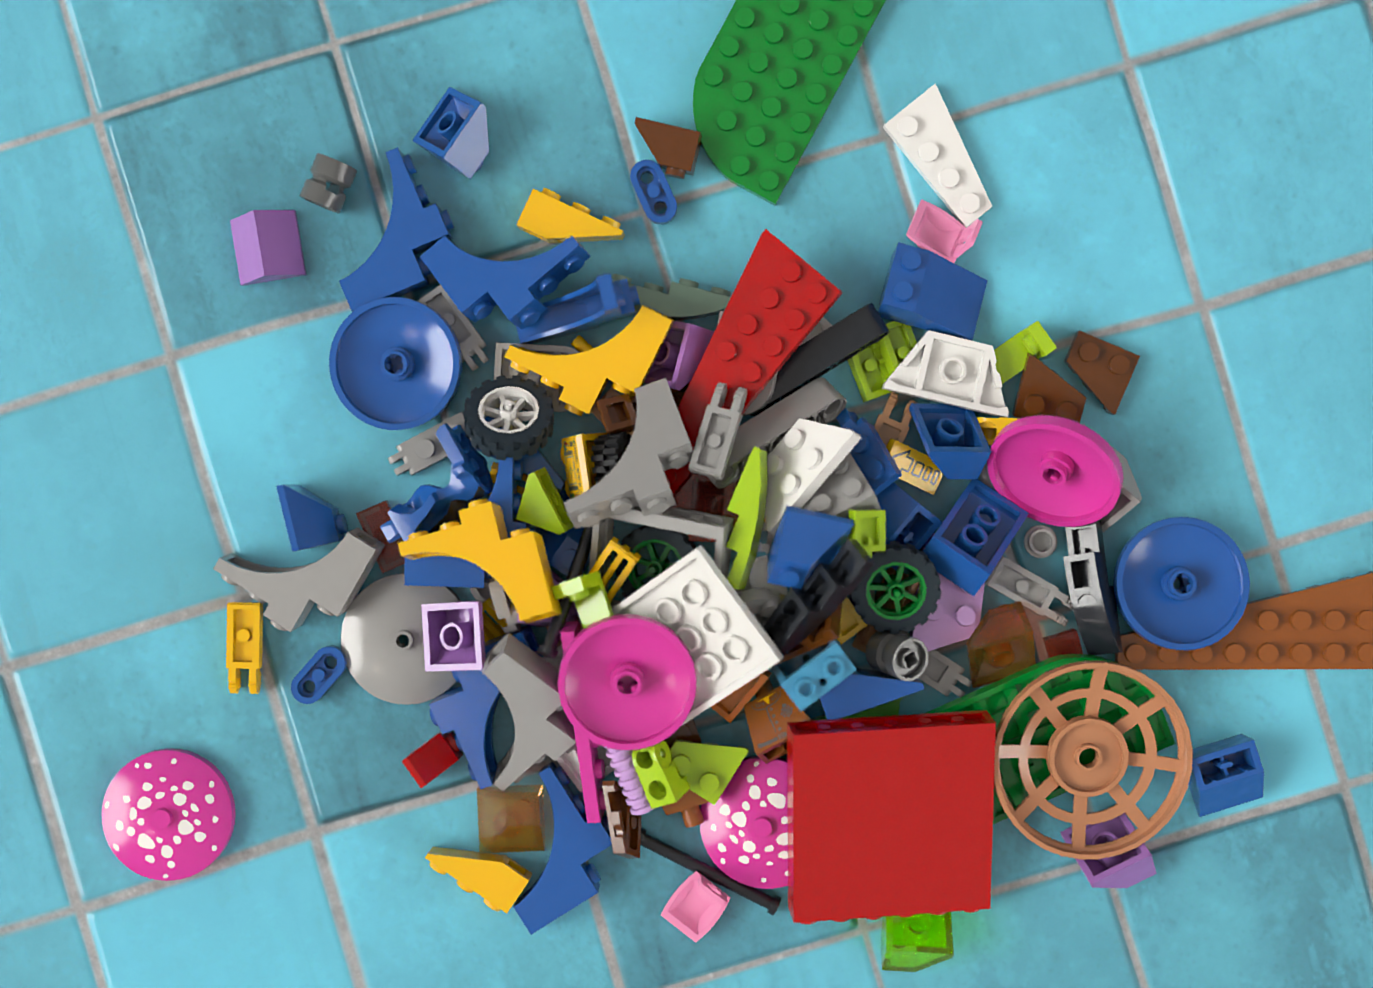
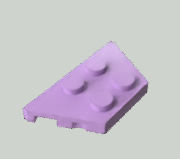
M933 533L930 536V538L925 542V544L921 547L922 551L925 549V547L927 546V544L932 539L935 533ZM938 573L941 582V597L936 602L938 607L934 614H929V620L921 626L919 623L914 626L915 630L910 631V636L922 641L928 651L978 636L985 583L975 596H972Z

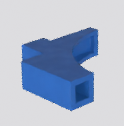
M398 147L385 152L393 181V204L386 231L375 251L366 262L349 276L339 280L352 312L370 301L387 297H401L429 285L430 282L427 275L431 274V271L418 254L428 250L444 235L450 240L453 239L450 230L455 228L449 212L447 209L441 211V208L436 203L428 207L425 206L430 201L423 185L417 186L412 174L417 173L413 160L409 154L404 156Z
M445 235L420 256L460 312L471 321L476 323L478 320L487 317L493 311V308L498 305L508 320L521 330L536 323L540 315L547 310L540 299L554 292L562 280L568 275L579 271L583 267L584 262L591 257L585 248L573 236H570L553 249L531 258L516 261H492L466 253Z
M609 273L597 276L594 282L580 290L544 302L543 304L547 310L540 315L536 323L525 327L523 330L516 326L520 344H535L599 328L601 323L636 315L634 306L641 305L636 285L629 287L627 278L613 281Z
M513 457L499 460L496 481L488 499L489 502L491 501L501 506L508 538H511V532L519 529L529 528L530 532H535V528L530 527V524L516 519L522 499V494H517V481H522L523 461L513 460ZM433 556L415 560L405 558L404 585L485 588L490 583V579H494L478 565L461 558Z
M530 625L521 627L520 631L510 633L537 653L539 644ZM507 634L484 642L485 660L487 653ZM483 670L451 671L454 679L461 683L462 686L436 697L429 704L430 717L432 722L439 726L442 734L452 730L455 731V742L458 749L464 751L468 760L469 774L474 781H477L480 789H484L493 785L497 769L492 731L494 714L502 693L482 673Z
M553 761L542 767L539 772L553 809L554 838L548 863L540 877L530 889L517 898L513 906L531 935L598 893L600 888L599 881L601 880L600 874L592 863L587 865L585 861L612 845L607 814L602 817L600 823H587L583 798L579 793L574 796L568 786L571 783L569 776L561 766L556 767Z

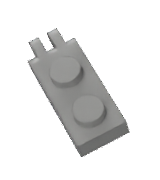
M441 285L418 300L438 312L451 326L460 345L462 363L466 361L468 366L474 371L479 367L471 356L477 354L483 363L489 360L482 350L487 344L470 320L460 312Z
M463 412L397 445L398 453L387 458L390 464L403 459L405 464L394 469L396 476L409 471L411 476L447 458L448 456L436 436V432L445 423L451 428L461 425L465 431Z
M905 630L899 631L903 635L910 636V633ZM936 650L928 651V665L919 679L947 697L950 692L959 697L964 696L965 692L955 685L957 681H960L968 687L971 686L972 681L962 675L965 669Z

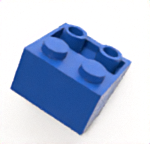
M894 482L876 496L881 510H886V545L890 544V541H899L900 544L910 543L920 550L942 523L940 519ZM891 566L893 569L897 571L898 566Z
M1239 734L1193 749L1189 788L1199 817L1263 798L1264 770L1254 739Z

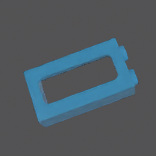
M835 640L771 667L780 685L800 711H803L857 670ZM804 654L809 655L808 660H803ZM824 678L825 681L819 684V680Z

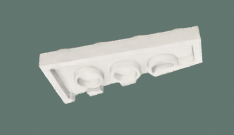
M935 83L884 124L883 129L955 218L967 228L992 207V204Z

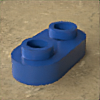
M652 160L637 162L631 170L630 179L647 218L659 225L669 223L676 215L677 203L661 167ZM645 173H650L653 176V181L649 184L641 181V177ZM658 203H664L667 206V210L662 214L654 210Z
M334 645L323 647L300 670L291 683V692L297 701L303 704H311L320 700L347 669V661L342 649ZM329 656L336 658L337 665L335 667H330L327 664ZM307 680L314 682L315 690L313 692L306 689L305 684Z

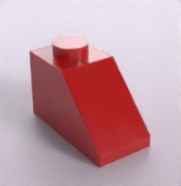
M441 731L402 760V763L420 788L426 786L463 756V753L456 745L453 732L444 734Z

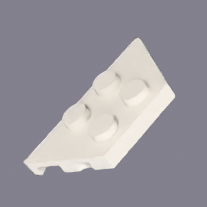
M930 330L921 337L882 387L884 390L993 416L1007 418L1009 415L1008 406L1005 407L1002 395L1001 377L996 370V356L993 346Z
M801 418L797 420L767 456L768 489L765 521L769 533L776 534L787 505L802 508L862 438L859 434L852 430Z

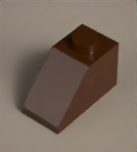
M636 117L634 124L660 167L666 169L665 175L684 179L685 174L693 176L701 147V132Z

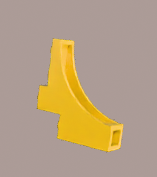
M642 305L634 319L619 334L604 344L588 351L555 355L532 351L513 344L509 346L505 358L512 361L510 365L512 368L522 373L529 374L531 370L541 375L540 381L554 389H558L560 385L563 386L564 389L559 400L566 403L564 408L576 415L582 416L584 412L587 414L593 412L608 379L613 381L611 387L623 394H630L631 391L635 392L634 389L643 385L674 320Z
M488 499L472 501L468 504L469 508L460 510L459 515L462 524L458 521L445 523L440 526V531L430 534L428 531L415 532L408 535L409 540L398 543L401 556L411 560L433 556H448L465 559L478 565L496 579L507 592L518 612L520 621L532 623L561 614L558 599L555 600L551 588L554 586L542 535L534 531L530 532L529 528L511 532V538H508L501 506L491 501L489 502Z

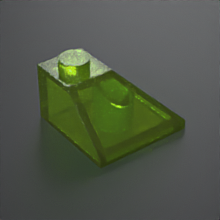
M951 912L943 915L925 913L915 914L912 917H900L898 915L882 917V970L917 972L953 958Z

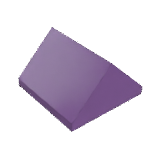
M252 210L230 220L240 284L242 286L306 275L295 210Z

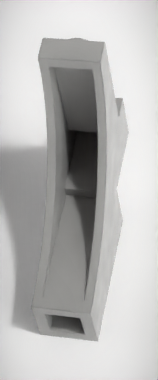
M666 378L634 389L637 401V418L631 441L625 453L610 473L599 483L579 496L564 502L575 529L593 526L601 519L612 515L625 514L637 506H640L643 516L663 513L669 507L676 505L664 471L685 466L691 460L693 449Z
M355 528L347 532L345 538L329 554L314 563L297 567H269L250 562L230 553L220 557L213 569L222 574L221 578L227 583L241 586L249 591L250 597L254 600L268 603L263 615L271 620L270 623L275 628L292 632L303 625L314 603L318 604L317 608L321 612L330 616L336 615L338 617L346 612L386 544L360 528Z
M508 633L487 653L482 671L504 696L513 716L515 726V740L507 754L498 762L493 784L502 791L513 782L518 783L521 781L527 769L533 764H540L546 755L556 761L565 752L570 753L576 747L574 726L567 718L559 698V670Z

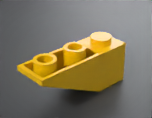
M543 188L542 192L535 189L532 190L516 224L520 230L547 243H563L570 236H573L578 242L623 240L625 236L624 231L619 229L621 225L619 222L607 216H603L601 220L589 215L591 212L589 208L577 202H573L572 206L560 201L561 196L547 188Z
M432 847L425 857L430 861L429 865L432 869L442 875L448 873L457 879L456 883L461 889L468 893L476 892L485 898L483 901L489 908L497 912L502 910L508 913L532 876V873L502 854Z

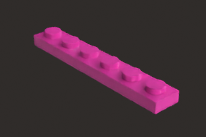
M580 621L566 622L561 630L563 654L572 640L581 632ZM574 727L587 823H600L606 810L602 788V779L605 778L604 759H599L597 749L601 745L592 742Z

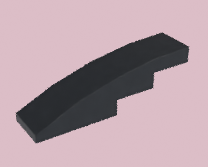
M848 539L830 564L819 563L801 589L791 587L763 626V629L783 656L823 623L852 593L875 564L858 540Z

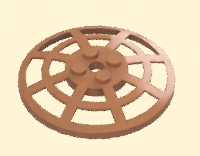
M1080 661L1065 664L1044 673L1029 683L1013 699L1004 712L996 729L994 790L1001 807L1013 825L1027 839L1041 848L1060 856L1075 859H1103L1117 856L1139 847L1154 837L1170 821L1179 808L1188 789L1192 772L1193 749L1190 731L1183 713L1173 698L1157 682L1142 672L1123 664L1108 661ZM1093 670L1089 688L1069 690L1050 700L1040 687L1047 681L1065 673ZM1108 671L1117 672L1136 680L1148 688L1155 696L1137 707L1124 696L1104 689ZM1030 696L1040 709L1034 713L1026 725L1020 744H1002L1004 732L1012 715L1019 705ZM1087 698L1084 716L1074 717L1067 721L1057 709L1061 704L1071 700ZM1101 699L1118 704L1128 714L1114 724L1098 717ZM1163 707L1169 714L1175 729L1178 758L1157 755L1155 735L1147 717ZM1047 717L1056 728L1048 745L1030 744L1036 728ZM1137 724L1144 738L1145 753L1129 752L1127 743L1122 735ZM1088 748L1094 749V760L1088 764L1080 763L1079 757L1081 752ZM1000 758H1018L1020 777L1029 795L1016 809L1010 803L1003 787ZM1028 758L1046 759L1050 775L1037 787H1035L1030 775ZM1127 766L1143 767L1138 782L1127 795L1118 784L1123 778ZM1155 769L1176 772L1166 799L1150 819H1147L1135 804L1148 789ZM1060 785L1064 790L1074 795L1073 812L1058 808L1045 798ZM1108 792L1117 803L1105 810L1087 813L1088 797L1099 796ZM1039 806L1052 817L1072 823L1071 844L1044 836L1024 820ZM1125 813L1137 827L1130 834L1114 841L1096 845H1085L1086 825L1107 822Z

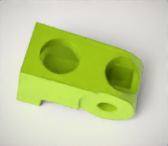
M664 740L647 748L633 750L632 761L651 809L677 802L690 789L686 777L679 776L675 764L671 760L670 749Z

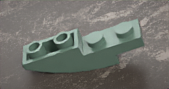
M613 274L612 276L613 281L627 278L629 287L635 286L631 284L632 279L619 274ZM680 278L679 283L671 281L669 292L666 294L663 293L664 287L645 282L644 287L636 285L641 305L634 307L636 315L641 306L645 305L673 320L697 319L725 311L731 298V292L717 287H712L711 292L698 288L699 283Z

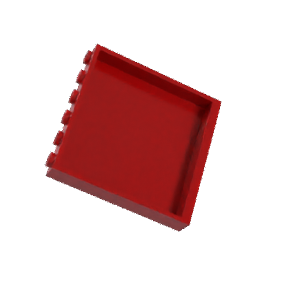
M987 710L787 722L788 908L793 923L809 925L817 921L828 920L835 922H845L856 918L877 920L883 916L898 915L900 917H912L915 914L925 913L943 915L953 911L974 913L980 909H991L996 722Z

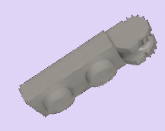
M721 382L717 383L711 404L707 405L688 468L692 473L719 480L724 478L742 419L741 413L747 398V389L739 387L735 392L731 410L722 408L727 395V384Z
M1004 556L1001 557L991 575L985 581V585L1042 617L1046 616L1066 627L1069 620L1064 615L1048 609L1052 600L1056 598L1063 605L1073 608L1070 597L1060 592L1057 586Z

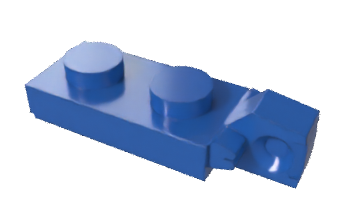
M844 408L836 418L841 428L852 430L862 437L852 448L850 454L877 496L900 478L902 474L874 425L868 423L863 417L859 419L855 412Z

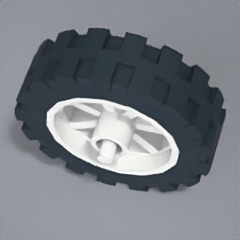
M512 375V378L498 376L493 381L488 379L482 382L480 388L475 387L470 392L471 397H467L465 400L463 415L466 436L468 439H471V445L476 450L480 448L485 456L490 457L493 455L498 460H506V458L512 457L513 460H519L526 454L532 456L537 453L539 447L544 448L548 443V437L553 435L554 408L552 398L550 396L547 397V391L544 387L536 386V382L531 379L526 381L522 380L521 376ZM522 408L528 410L527 412H520ZM486 416L496 418L488 423L485 421ZM521 421H530V422H529L527 425H524Z

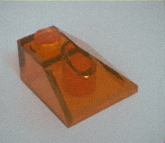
M1021 601L989 609L966 643L970 679L973 688L994 683L1036 664L1033 629Z
M542 785L508 786L504 791L496 786L484 789L477 787L480 853L545 851Z

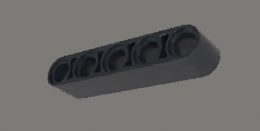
M873 303L858 309L800 345L778 371L775 389L769 402L763 409L750 416L754 417L888 335L890 331Z

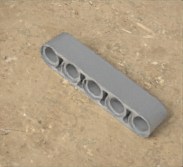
M819 377L740 425L723 480L708 477V479L717 488H724L741 478L754 446L767 451L768 456L799 418L827 424L835 419L846 407V399L825 378Z

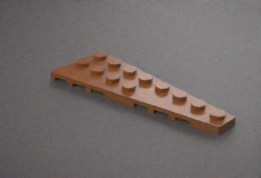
M1373 571L1354 577L1338 579V581L1322 585L1310 586L1306 589L1287 594H1279L1247 602L1245 611L1236 626L1221 640L1200 649H1167L1146 641L1134 631L1120 634L1122 652L1115 653V662L1135 670L1373 669Z

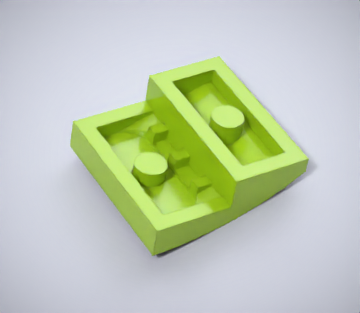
M896 321L887 323L886 326L890 331L888 335L848 359L863 403L892 392L882 389L884 382L917 344L910 325Z

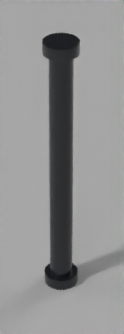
M593 526L584 527L565 582L582 576L591 550ZM568 596L558 600L561 614L552 617L544 643L538 647L537 653L552 659L557 658L558 650H556L561 636L560 632L564 627L572 604Z
M641 827V846L692 872L698 871L708 880L766 908L767 913L771 915L776 913L781 897L777 895L772 897L754 887L739 883L724 872L646 834L647 830Z

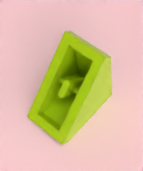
M543 467L528 475L516 519L560 535L573 528L574 525L546 467Z

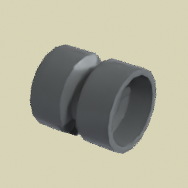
M317 153L310 169L313 177L306 179L299 196L322 208L340 214L346 200V195L343 191L346 188H351L357 170L329 156ZM326 182L330 184V187L327 190H325L327 187Z
M888 630L883 632L877 631L870 637L866 645V659L871 668L903 681H913L919 678L928 665L929 654L927 647L919 639L901 633L890 634Z

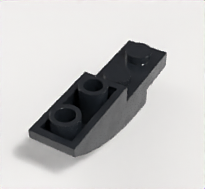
M1101 520L1083 526L1065 527L1068 556H1063L1066 579L1074 615L1088 655L1121 653L1122 644L1114 588L1109 586Z

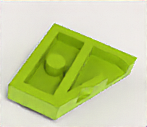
M677 739L670 748L671 760L674 762L679 776L686 777L690 786L689 790L713 805L716 804L749 751L745 746H725L707 742L694 743Z

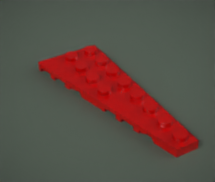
M767 229L762 232L678 406V412L693 451L707 405L711 404L717 383L727 384V395L722 408L731 410L737 389L739 387L747 389V398L741 413L742 415L843 293ZM690 462L681 468H671L664 471L673 497L694 474L688 470Z

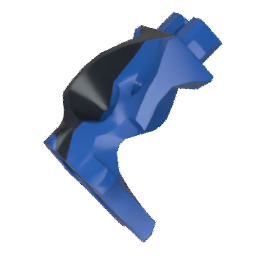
M445 423L436 432V436L452 463L448 486L442 488L430 484L422 485L415 491L407 503L403 505L398 504L390 509L387 513L391 520L380 526L389 543L395 542L400 538L403 541L409 540L408 535L415 532L428 531L430 534L440 531V526L445 523L458 521L462 524L459 511L469 508L468 504L470 502L480 500L492 492L493 482L487 467L488 462L471 445V441L467 438L461 425L451 428Z

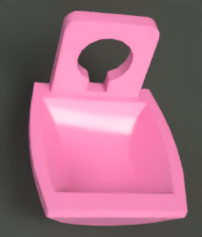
M921 200L906 236L916 243L919 248L931 251L955 263L959 256L973 246L983 221L977 219L966 228L941 208Z
M695 871L676 889L665 905L661 916L694 942H697L715 925L731 897L698 871Z

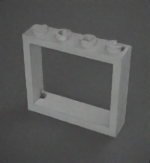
M637 506L625 514L612 515L599 520L598 523L593 525L589 572L613 538L614 519L716 539L714 563L727 579L731 549L727 548L726 545L733 531L734 518L674 506L669 507L660 514L643 516L640 506ZM611 554L599 571L601 579L610 567ZM609 581L605 586L606 593H608ZM612 600L610 603L611 608L619 604L621 601Z

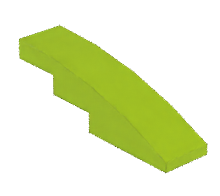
M755 446L727 510L739 515L726 545L727 548L738 552L727 577L730 585L737 590H745L757 556L765 519L768 489L767 451Z

